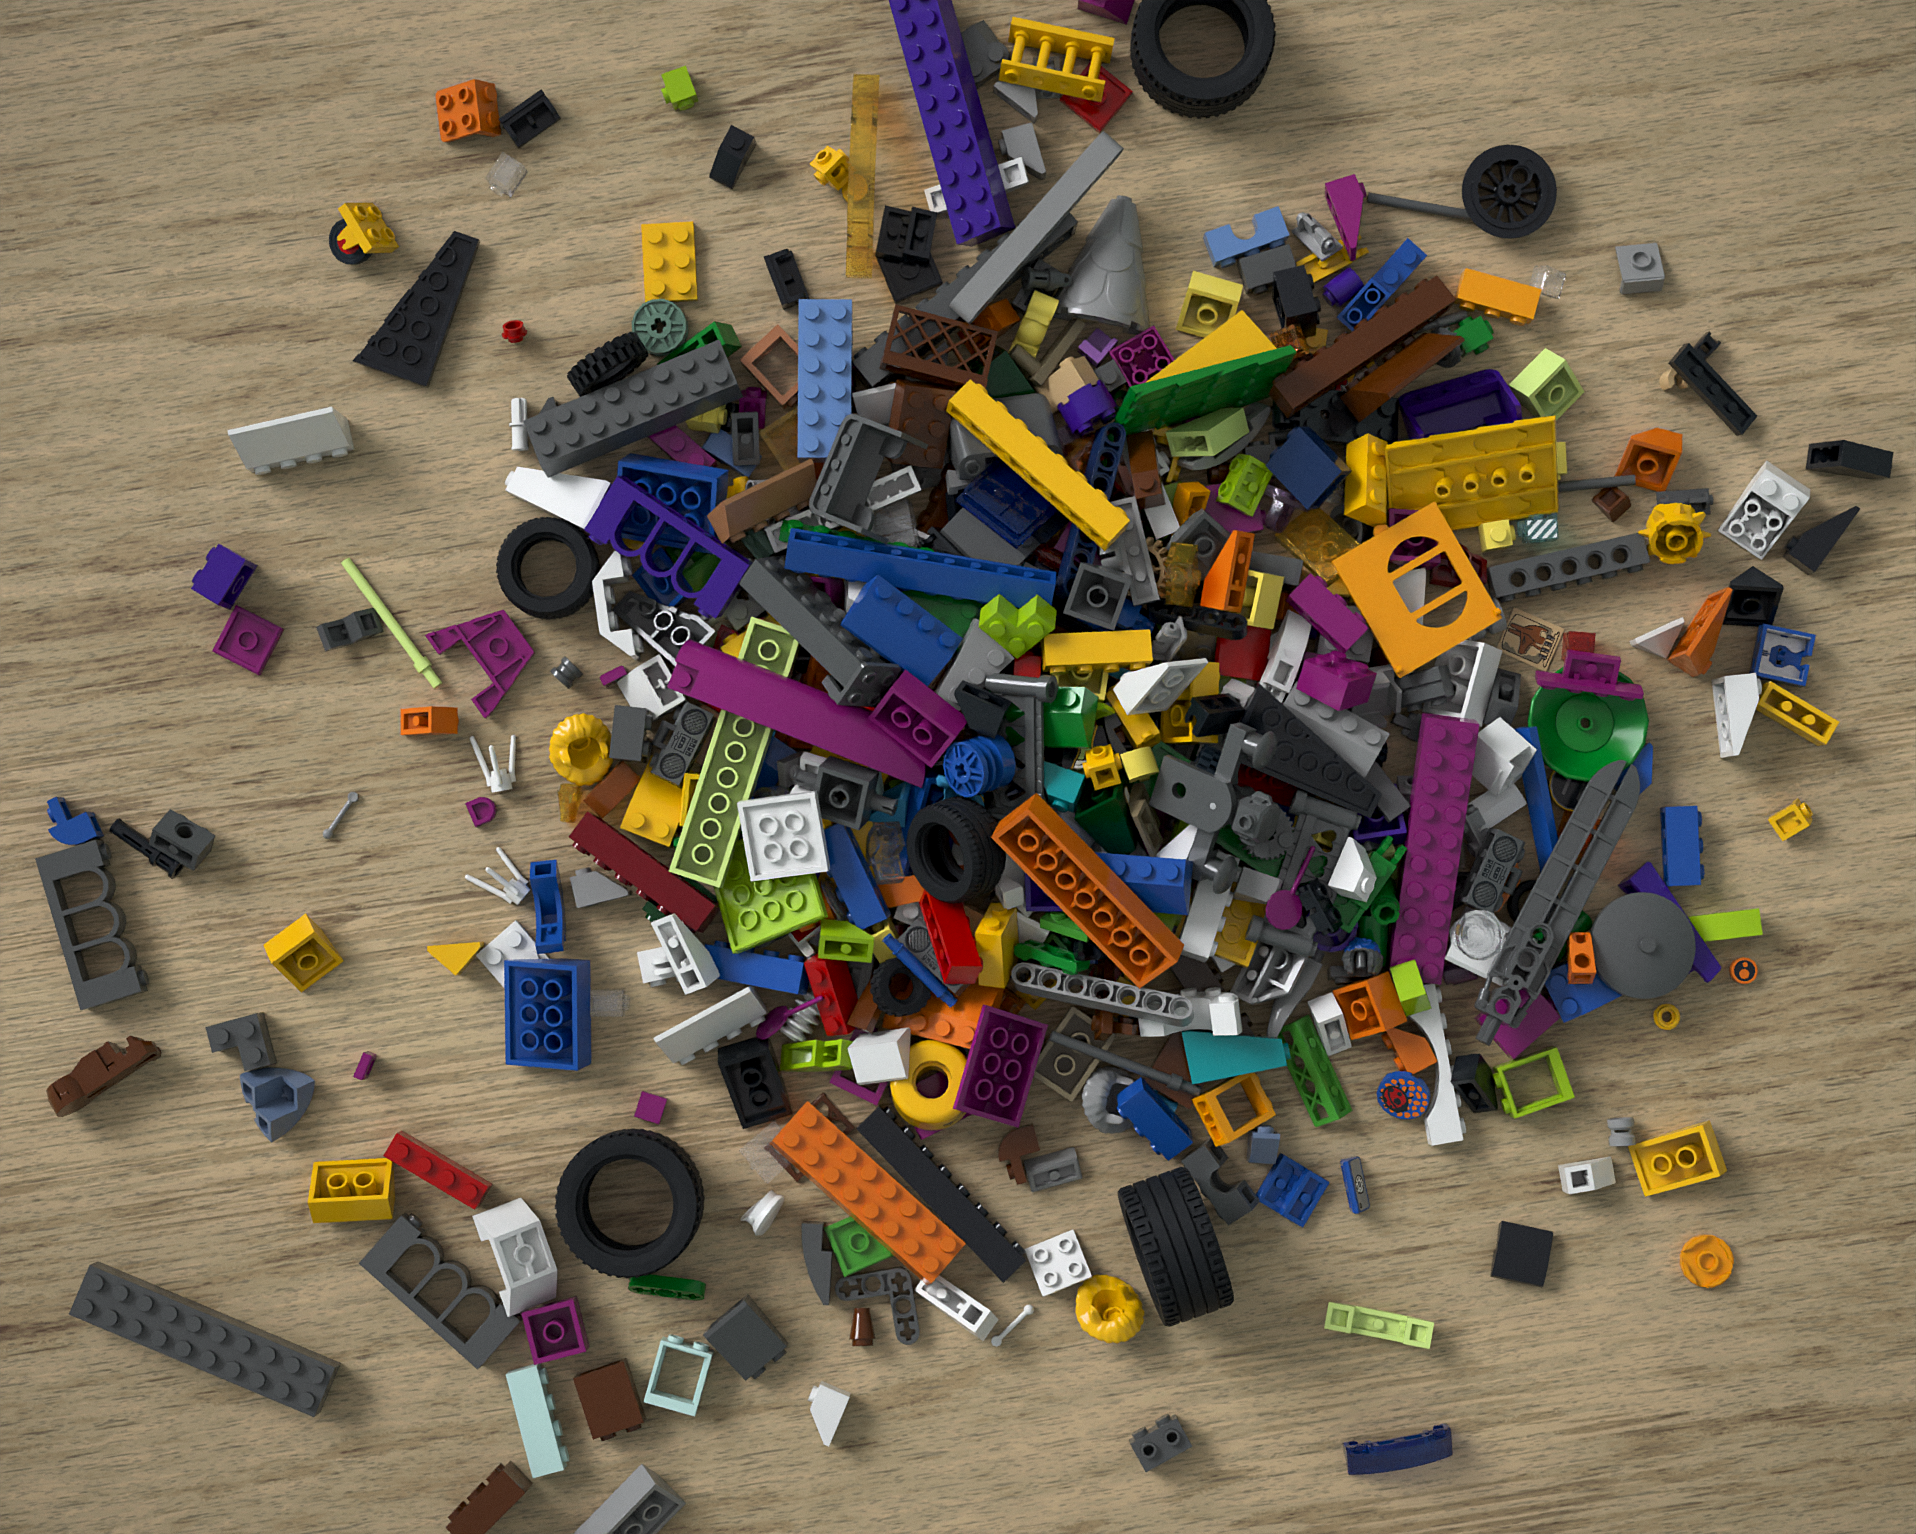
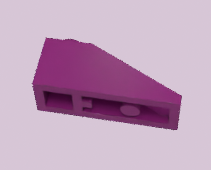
M1355 174L1325 183V199L1350 261L1356 260L1363 212V198L1366 197L1364 184L1362 182L1358 183Z

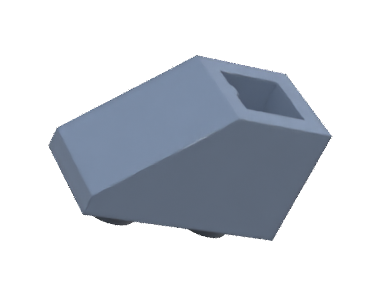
M1260 1124L1255 1129L1248 1131L1247 1161L1249 1163L1276 1164L1280 1134L1274 1130V1127Z

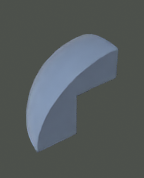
M262 1068L240 1074L244 1099L246 1103H250L253 1106V1110L256 1113L254 1121L270 1142L279 1139L295 1126L307 1110L313 1096L315 1080L295 1070Z

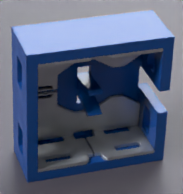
M1768 624L1759 625L1749 674L1756 673L1757 679L1799 688L1805 687L1810 665L1800 666L1802 657L1812 656L1816 635ZM1776 660L1781 661V664H1776Z

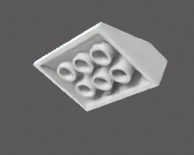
M333 407L227 430L228 436L246 469L252 473L255 472V475L270 473L271 468L281 466V469L293 468L297 466V462L301 461L316 463L322 461L323 456L332 455L333 458L348 455L347 451L354 450L348 419Z
M751 985L653 1039L673 1064L680 1061L681 1065H684L696 1058L694 1055L696 1051L703 1048L706 1053L719 1046L717 1040L726 1036L730 1040L742 1033L740 1028L750 1023L751 1027H754L765 1021L763 1015L767 1014L768 1010L755 986Z

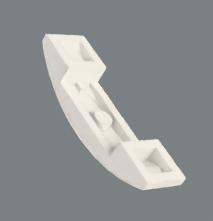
M1022 157L998 165L1006 194L1029 183ZM940 185L924 190L930 211L938 212L937 214L948 212Z

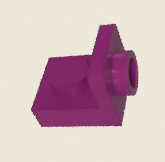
M747 387L746 390H741L743 397L739 399V412L757 411L758 428L765 429L767 391H762L759 387Z

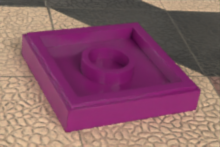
M236 605L212 652L257 675H261L284 629Z

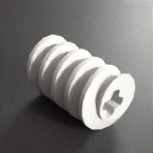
M813 991L803 995L805 1001L796 999L795 1002L800 1006L814 999ZM817 1003L793 1014L792 1018L788 1017L785 1022L786 1026H782L779 1030L795 1042L797 1040L801 1042L807 1041L803 1032L812 1034L813 1029L810 1023L814 1025H819L820 1023L816 1015L820 1016Z

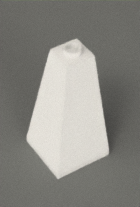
M517 467L515 472L511 471L505 481L507 488L505 490L509 494L558 519H563L589 534L584 529L612 484L606 480L561 473L548 478L542 470Z

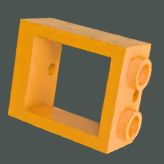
M1254 1072L1229 1077L1191 1099L1216 1147L1230 1143L1276 1115L1271 1100L1266 1096L1260 1085V1079ZM1240 1082L1257 1116L1233 1130L1216 1096Z

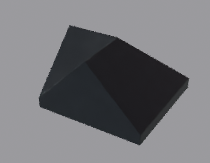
M1752 566L1730 581L1729 588L1733 591L1722 625L1759 627L1762 624L1773 625L1784 589L1783 585Z

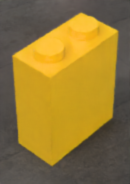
M991 902L975 932L976 948L979 957L983 959V970L979 973L978 979L979 985L1005 989L1012 970L1019 961V958L1014 955V946L1019 943L1017 907L1007 910L1001 903Z

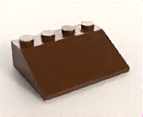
M1423 333L1416 339L1412 335L1400 344L1403 348L1397 353L1393 349L1382 358L1385 362L1378 367L1375 363L1364 372L1366 377L1360 381L1356 378L1345 386L1347 392L1340 398L1358 422H1361L1465 340L1462 336Z

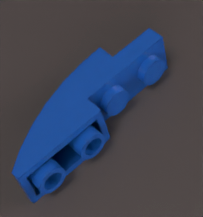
M1407 238L1340 312L1337 318L1352 332L1354 327L1366 318L1369 321L1427 255Z

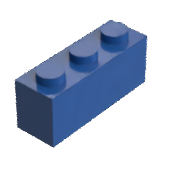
M1697 806L1661 807L1660 824L1664 883L1666 886L1701 885V880L1704 879L1705 875L1704 866L1700 864V853H1703V840L1699 838L1698 827L1702 826L1701 812L1698 811Z
M1142 1077L1117 1094V1110L1125 1120L1130 1119L1134 1124L1135 1131L1142 1138L1145 1136L1150 1141V1145L1157 1155L1162 1154L1169 1161L1193 1143L1190 1128Z

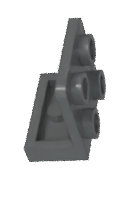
M863 662L845 687L832 675H826L822 684L828 691L830 698L837 705L876 707L883 699L889 687L896 681L901 668L898 664Z

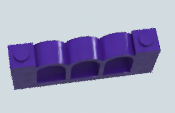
M624 475L616 477L584 529L590 534L589 538L599 545H603V543L612 544L619 554L626 557L640 555L643 568L650 575L655 577L671 576L674 589L686 598H697L694 605L699 607L698 612L709 619H712V617L715 619L722 617L741 587L739 584L740 580L753 563L727 544H722L718 538ZM639 503L660 517L644 544L638 550H633L624 544L621 531L635 506ZM670 524L691 539L674 566L670 570H662L654 564L652 550L666 526ZM700 544L722 560L701 591H694L685 585L682 572L695 549Z

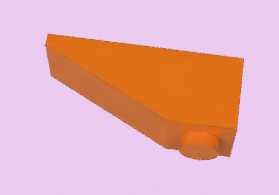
M1233 530L1204 580L1200 606L1241 613L1255 537L1254 533Z

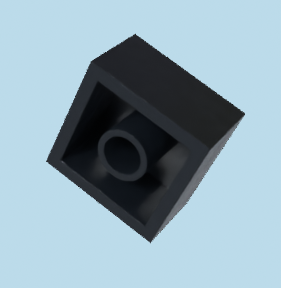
M1304 265L1273 272L1272 299L1285 342L1315 336L1316 325L1320 324L1318 312H1321L1318 296H1313V278L1311 274L1306 273Z

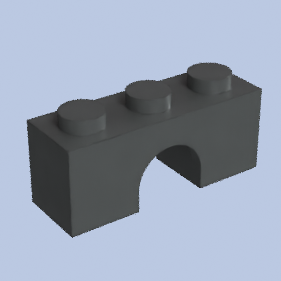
M1212 1138L1191 1150L1181 1162L1199 1185L1201 1193L1211 1201L1217 1215L1227 1225H1230L1251 1212L1260 1200L1245 1179L1235 1185L1227 1184L1221 1180L1218 1168L1229 1157L1220 1146L1216 1147Z

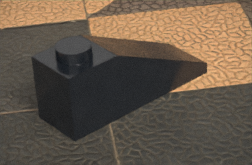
M1854 506L1803 532L1797 537L1793 535L1785 544L1784 548L1787 551L1782 557L1805 574L1814 573L1860 508Z

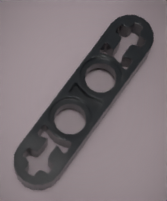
M1160 598V601L1147 604V616L1153 623L1161 625L1169 622L1175 623L1178 616L1185 613L1191 615L1189 618H1182L1184 627L1188 631L1229 640H1241L1248 632L1247 619L1240 614L1167 598ZM1207 619L1216 620L1214 624H1206L1203 621Z

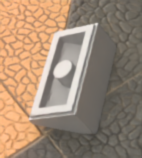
M1074 1147L1024 1161L1032 1192L1082 1179Z

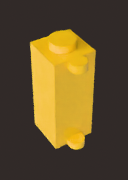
M1117 684L1111 686L1105 694V703L1109 702L1111 707L1114 708L1116 715L1122 723L1121 729L1134 750L1148 746L1153 747L1160 743V731L1148 713L1127 715L1113 691Z

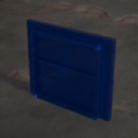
M999 457L965 487L964 492L955 501L1015 549L1022 545L1058 511Z

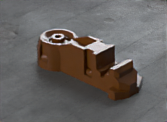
M129 1036L126 1038L129 1046L125 1048L127 1051L125 1053L121 1051L116 1043L107 1041L97 1050H93L82 1057L70 1074L56 1080L47 1088L48 1101L58 1117H64L82 1109L96 1096L150 1061L160 1058L162 1053L160 1048L153 1041H144L142 1038Z

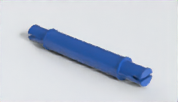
M891 933L885 936L882 942L893 952L892 954L906 965L937 998L945 1002L949 1008L957 1002V998L947 989L948 987L933 975L903 943L895 939Z

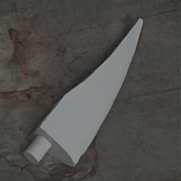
M1316 949L1314 956L1308 958L1289 995L1274 999L1266 1037L1277 1038L1286 1020L1310 990L1323 965L1320 963L1325 955L1323 951Z

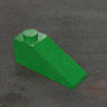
M714 321L658 362L657 365L717 340H720L727 358L739 350L742 345L731 324Z

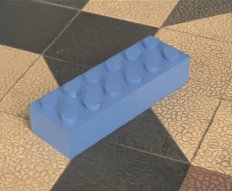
M799 299V463L812 459L813 463H825L843 419L852 414V299Z

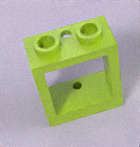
M1551 1046L1493 1067L1495 1072L1492 1074L1496 1089H1501L1503 1099H1500L1504 1113L1509 1114L1512 1118H1518L1575 1098L1557 1047ZM1545 1058L1557 1094L1516 1108L1504 1072Z

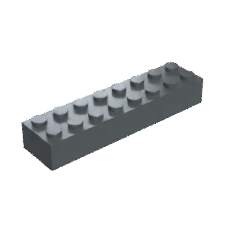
M717 340L533 416L523 422L540 466L549 478L740 399L743 395L721 342Z

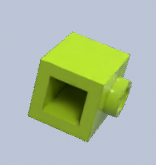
M686 65L661 74L665 84V88H662L661 91L666 104L672 103L674 110L680 109L682 111L693 107L694 103L698 102Z

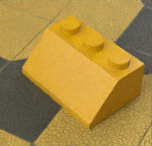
M1368 433L1346 444V465L1352 471L1345 478L1344 515L1375 528L1379 524L1387 525L1388 487L1385 447L1388 445V442Z
M387 1158L313 1163L308 1196V1206L313 1223L393 1219L395 1205L393 1161Z

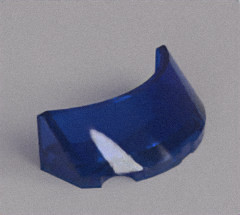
M1447 1423L1434 1425L1433 1430H1422V1433L1377 1442L1365 1441V1443L1358 1444L1357 1441L1342 1443L1348 1475L1403 1470L1436 1462L1453 1455L1452 1434Z

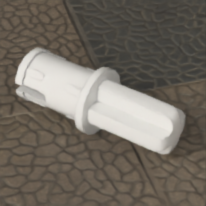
M514 398L511 400L512 423H509V427H512L511 448L513 451L529 450L528 432L523 421L527 419V400L525 398Z

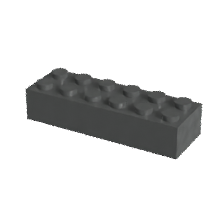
M785 555L755 559L740 580L739 584L843 687L846 686L861 663H890L840 625L847 613L837 608L831 602L830 596L820 591L808 575L784 569Z

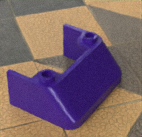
M1494 369L1481 370L1410 391L1399 397V407L1409 440L1429 438L1430 435L1459 432L1483 424L1492 426L1523 420L1521 404L1501 374Z

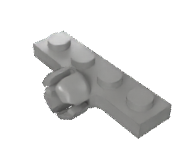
M1135 496L1110 502L1115 507L1123 509L1130 522L1127 529L1106 551L1099 547V556H1101V559H1104L1101 560L1102 566L1133 576L1129 588L1134 607L1160 601Z

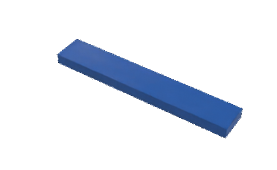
M1537 727L1514 728V730L1537 749L1522 774L1541 873L1558 841V835Z

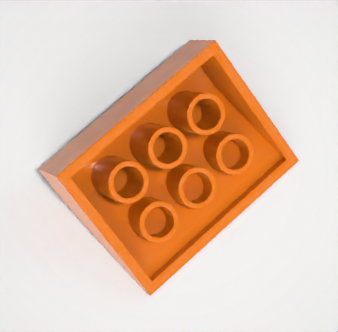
M978 977L975 984H971L959 997L947 988L957 998V1002L950 1008L931 991V997L928 999L927 1005L920 1009L921 1011L901 1017L885 1014L882 1027L892 1030L909 1027L912 1035L970 1049L983 1004L1000 1009L1004 988L979 985ZM911 980L906 991H898L895 998L904 1000L911 995L913 989Z

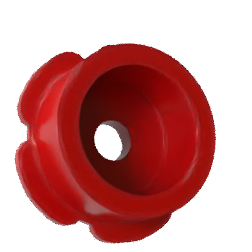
M513 320L503 325L504 333H502V337L508 339L510 343H518L527 335V330H525L522 321Z

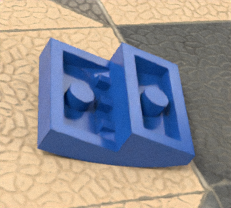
M1280 1153L1276 1159V1164H1273L1256 1196L1260 1203L1303 1228L1330 1182Z

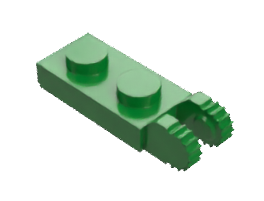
M1389 835L1383 840L1376 852L1373 851L1369 857L1377 879L1367 902L1348 898L1363 910H1367L1396 869L1397 866L1395 865L1407 849L1403 845L1398 847L1390 861L1382 857L1393 841V838Z
M1030 939L1025 941V943L1021 942L1014 946V955L1019 959L1027 961L1032 958L1040 961L1039 964L1042 966L1061 968L1065 974L1077 975L1078 972L1089 969L1090 960L1077 961L1074 959L1073 952Z

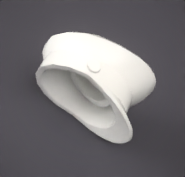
M770 1190L764 1198L754 1204L741 1217V1221H747L751 1224L756 1236L763 1235L771 1226L783 1205L784 1196L777 1195L774 1191Z

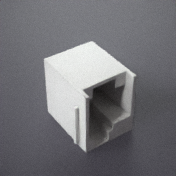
M1499 717L1478 732L1472 775L1490 792L1498 796L1521 778L1537 749Z

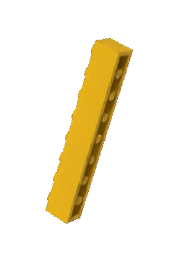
M970 379L949 400L946 411L1104 551L1127 529L1130 520L1123 509L1112 505L1101 490H1095L1082 473L1075 472L1070 468L1063 456L1053 453L1041 437H1035L1022 420L1015 419L1010 415L1005 405L993 400L982 385L975 384Z

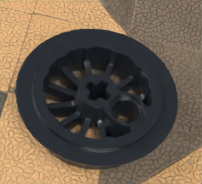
M1499 145L1484 151L1473 160L1463 179L1462 199L1469 217L1481 230L1499 238H1520L1535 232L1548 220L1556 203V181L1549 165L1537 153L1519 145ZM1505 165L1514 166L1506 176ZM1499 167L1501 182L1491 172V168ZM1517 172L1523 173L1525 175V182L1522 184L1515 182L1513 174ZM1485 174L1494 186L1481 182L1482 175ZM1532 179L1535 188L1525 189ZM1478 188L1493 194L1479 196ZM1507 189L1512 191L1508 198L1503 196ZM1536 193L1537 202L1523 198L1521 195ZM1495 201L1487 209H1483L1480 202ZM1518 203L1531 207L1534 211L1532 214L1527 215ZM1499 206L1495 219L1487 214L1493 208ZM1512 207L1523 220L1514 221ZM1504 208L1507 211L1508 223L1500 220Z

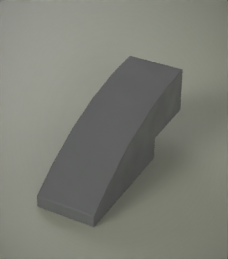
M802 1221V1247L807 1271L823 1305H829L833 1250L822 1248L824 1222Z

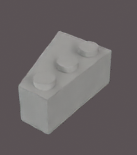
M974 618L934 691L958 711L961 709L954 696V692L962 680L983 689L988 675L1000 673L1014 659L1006 649L978 627L979 620Z

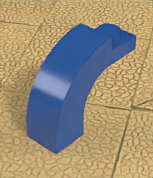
M557 859L530 862V884L536 912L535 947L537 954L564 951L566 919Z

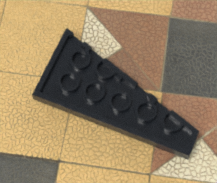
M454 231L436 253L435 258L426 270H423L418 276L419 279L411 289L407 290L385 318L383 325L367 341L368 344L353 359V362L428 388L480 240Z
M1258 682L1239 722L1256 729V732L1261 735L1272 731L1277 737V749L1272 761L1258 771L1371 818L1382 794ZM1248 756L1247 760L1241 762V764L1254 769L1252 764L1253 757Z

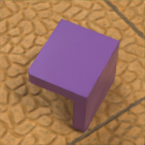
M1096 328L1089 338L1079 345L1077 352L1085 356L1087 361L1098 368L1109 355V351L1116 347L1118 340L1115 337L1111 339L1099 328Z

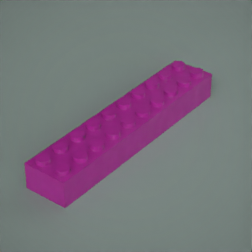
M1422 713L1409 800L1411 807L1408 809L1406 821L1407 834L1403 846L1407 849L1401 857L1396 890L1400 915L1396 922H1392L1388 946L1389 956H1387V966L1385 967V972L1389 971L1391 979L1393 977L1390 967L1415 959L1423 983L1441 985L1479 731V723L1475 719Z

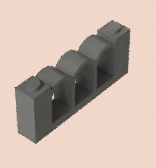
M93 840L35 858L80 1010H88L148 991L147 985L149 984L147 972L144 969L142 970L141 966H135L137 954L134 945L128 939L120 937L126 927V915L119 905L110 902L114 896L116 884L112 873L104 868L110 866L111 851L109 846L104 844L103 840ZM91 871L97 873L103 881V891L99 898L69 909L61 881ZM98 907L107 908L114 917V925L110 933L104 937L79 944L71 916ZM109 942H114L121 946L125 956L121 968L113 973L90 980L81 951Z
M404 1213L359 1264L478 1370L523 1318L520 1313L507 1317L503 1302L499 1305L497 1295L489 1287L484 1285L471 1286L472 1278L467 1267L459 1261H444L443 1248L439 1242L430 1236L422 1235L425 1231L421 1227L423 1222L412 1213L410 1215ZM424 1244L434 1254V1265L422 1281L412 1290L391 1269L412 1245ZM445 1268L452 1269L461 1277L462 1290L440 1315L418 1294L439 1270ZM476 1293L487 1299L490 1305V1313L486 1321L468 1340L446 1318L466 1295Z

